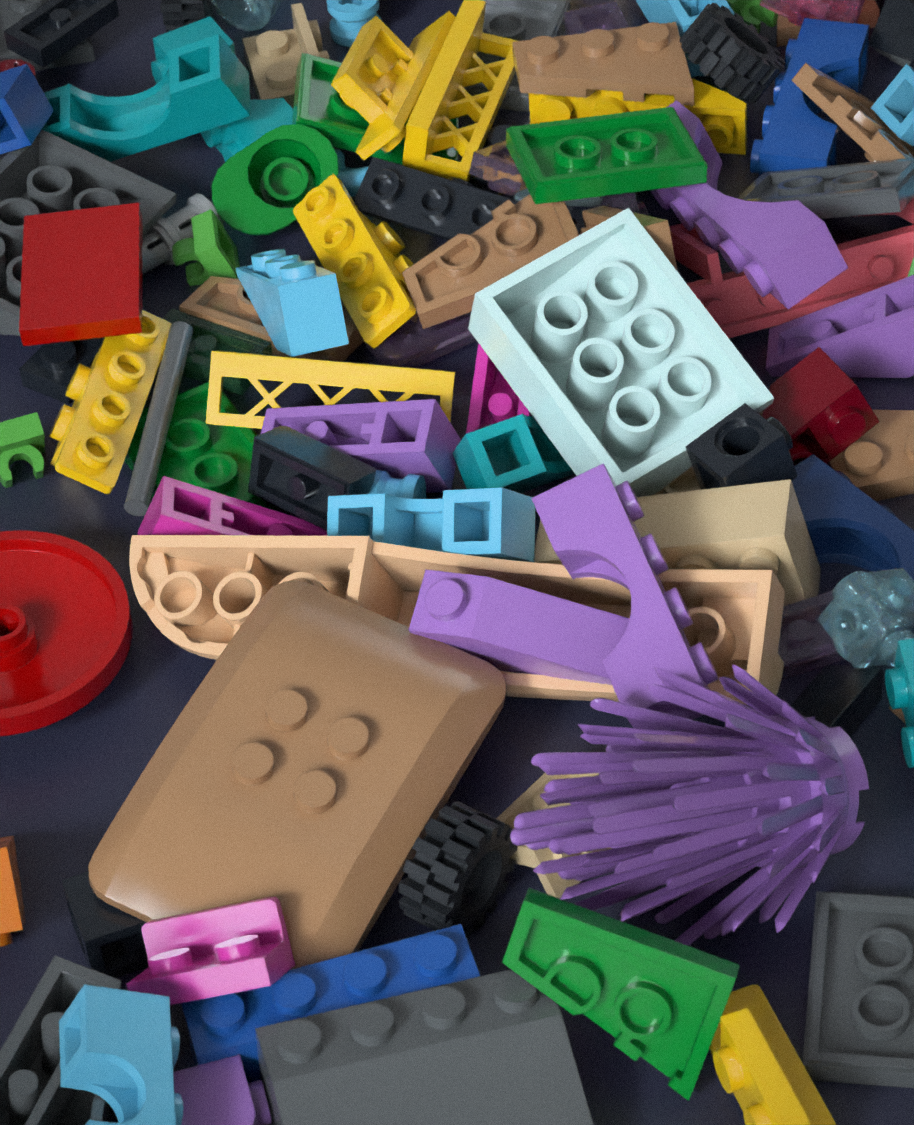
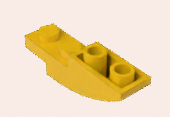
M692 79L694 106H683L700 119L717 153L745 155L747 150V103L725 91ZM595 90L587 98L528 93L530 124L666 108L674 102V95L646 93L644 102L623 101V92Z

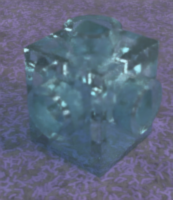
M904 568L853 572L835 586L832 591L833 600L817 620L832 638L836 651L849 661L855 669L884 664L892 667L895 664L898 641L914 638V581Z

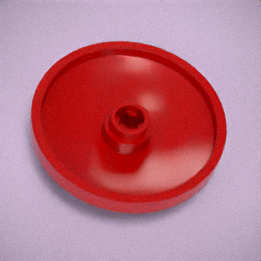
M26 530L0 532V737L40 729L56 723L86 706L115 678L125 662L130 649L133 622L127 591L121 577L110 562L89 546L65 536Z

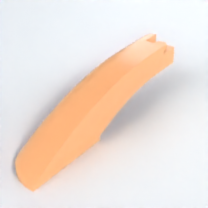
M132 535L130 574L134 592L140 606L145 610L160 632L174 644L188 652L214 660L219 658L262 597L273 586L286 581L309 583L407 627L411 623L426 569L487 576L630 618L631 614L630 590L616 582L602 578L584 577L572 579L564 565L514 561L440 552L376 542L369 536ZM669 569L658 574L665 591L674 587L678 589L694 623L683 629L690 647L700 642L703 644L718 678H731L747 688L734 677L732 664L745 670L773 694L777 695L784 662L778 654L785 590L773 570ZM500 671L506 682V696L581 701L604 698L619 702L612 685L561 679L545 675ZM719 679L708 684L711 691H716L743 705H747L724 690Z

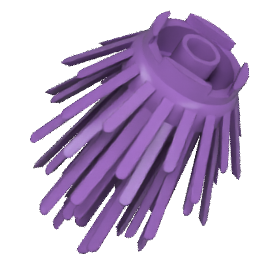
M732 664L734 677L747 688L728 677H719V680L724 690L748 706L670 671L654 667L659 679L665 685L649 684L647 686L648 690L655 697L725 722V727L727 728L604 698L593 699L590 706L595 710L672 728L675 731L577 724L584 732L580 736L591 744H606V752H542L533 756L531 764L541 768L547 775L599 773V776L555 779L548 782L544 788L546 793L540 794L546 804L570 803L571 805L518 814L514 820L515 829L511 831L510 839L516 846L526 845L531 850L549 848L555 854L566 853L570 855L610 847V850L543 861L533 869L538 874L558 872V875L565 880L575 879L577 881H584L612 873L567 887L560 900L568 899L621 883L598 895L574 903L592 911L611 906L631 896L667 883V887L625 904L619 914L621 916L620 921L622 922L687 894L655 916L656 922L660 924L668 923L758 866L761 868L675 941L689 946L703 933L707 939H713L720 933L721 936H724L732 930L734 933L770 896L760 910L759 922H766L788 896L775 918L776 933H778L789 921L812 881L813 884L816 881L829 856L842 852L851 846L863 829L865 822H856L859 807V791L869 789L863 759L852 739L840 726L829 728L823 723L816 721L815 717L805 718L785 700L782 701L745 670Z

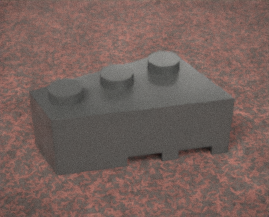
M54 956L0 1050V1125H85L88 1120L108 1122L110 1105L103 1098L89 1091L61 1087L59 1020L84 984L121 990V980Z

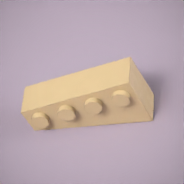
M791 479L637 497L645 516L634 521L641 538L652 533L669 569L773 570L785 590L781 623L815 625L821 568ZM540 519L534 562L563 565L554 552Z

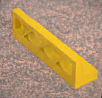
M463 0L406 124L402 166L445 179L455 177L467 182L469 181L472 169L479 158L487 139V134L491 130L516 71L512 42L517 40L483 32L486 1ZM479 51L506 59L485 65L477 56V53ZM483 83L489 91L471 96L464 87ZM468 114L476 124L457 129L450 119ZM454 147L461 155L462 160L459 162L432 154Z
M215 350L211 352L206 424L262 429L265 416H257L256 414L268 404L272 408H282L275 398L293 383L309 384L325 403L324 405H335L354 388L369 389L379 402H389L380 390L405 392L396 401H406L415 393L439 395L440 407L451 423L456 371ZM223 376L247 378L264 399L246 414L220 412ZM259 380L281 381L283 383L269 393ZM319 385L344 388L330 399Z

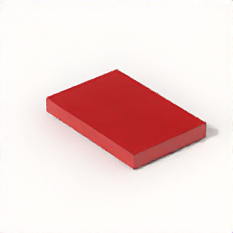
M139 202L24 216L19 333L23 346L142 332L143 217Z

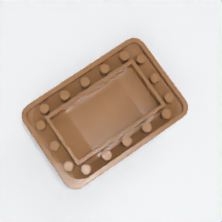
M286 581L273 586L258 602L209 670L119 809L90 860L88 866L90 886L96 896L105 903L145 922L274 896L279 899L295 962V966L290 970L358 952L405 873L403 868L406 860H413L417 852L412 849L416 839L419 837L424 840L427 835L425 826L431 818L437 820L439 811L444 808L501 712L507 693L505 678L498 668L485 660L444 642L412 634L409 632V627L309 583Z

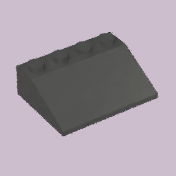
M44 130L40 131L32 145L10 151L0 160V334L20 336L19 318L24 216L139 202L143 217L144 236L176 203V193Z
M511 969L255 1028L260 1077L273 1125H593L558 1004Z

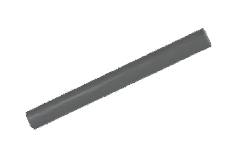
M174 322L169 329L124 503L126 512L133 516H144L151 503L193 335V328L186 322Z

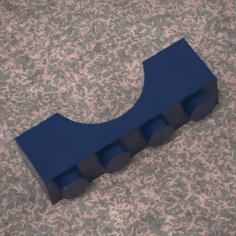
M811 455L794 466L797 477L792 480V484L819 564L843 563L868 570L881 578L891 589L888 602L887 638L896 646L899 640L914 638V530L899 520L889 507L884 504H878L853 485L844 473L835 471L817 456Z

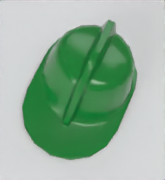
M301 124L281 125L265 133L259 139L231 156L217 170L211 186L212 203L219 217L234 230L248 235H269L297 220L293 209L304 199L310 190L318 187L330 175L334 174L338 177L337 154L330 140L318 130Z

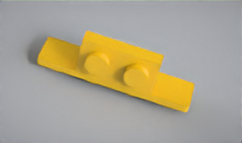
M450 11L416 35L409 48L377 16L361 27L331 86L340 94L345 104L355 109L369 123L355 151L363 160L379 149L384 153L391 151L405 137V123L415 107L456 18Z
M330 175L318 187L313 188L306 194L304 199L294 207L293 213L324 269L336 273L340 298L362 338L372 348H376L406 321L411 319L414 322L419 318L402 272L414 264L405 255H400L399 252L405 248V245L397 233L384 221L378 226L373 224L358 210L343 182L336 175Z
M142 310L141 333L105 337L90 368L81 363L78 365L65 393V396L73 399L74 403L72 407L63 404L49 434V437L58 441L50 465L55 466V470L58 473L104 494L112 492L159 368L171 326L170 322Z
M750 985L732 991L724 1012L720 1017L710 1050L713 1054V1062L718 1078L724 1090L728 1094L733 1092L743 1111L745 1125H836L761 987Z

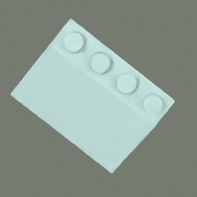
M629 208L475 293L468 326L469 331L576 476L604 463L616 485L628 480L636 497L654 495L692 466L685 446L744 403L759 414L771 405L774 397Z

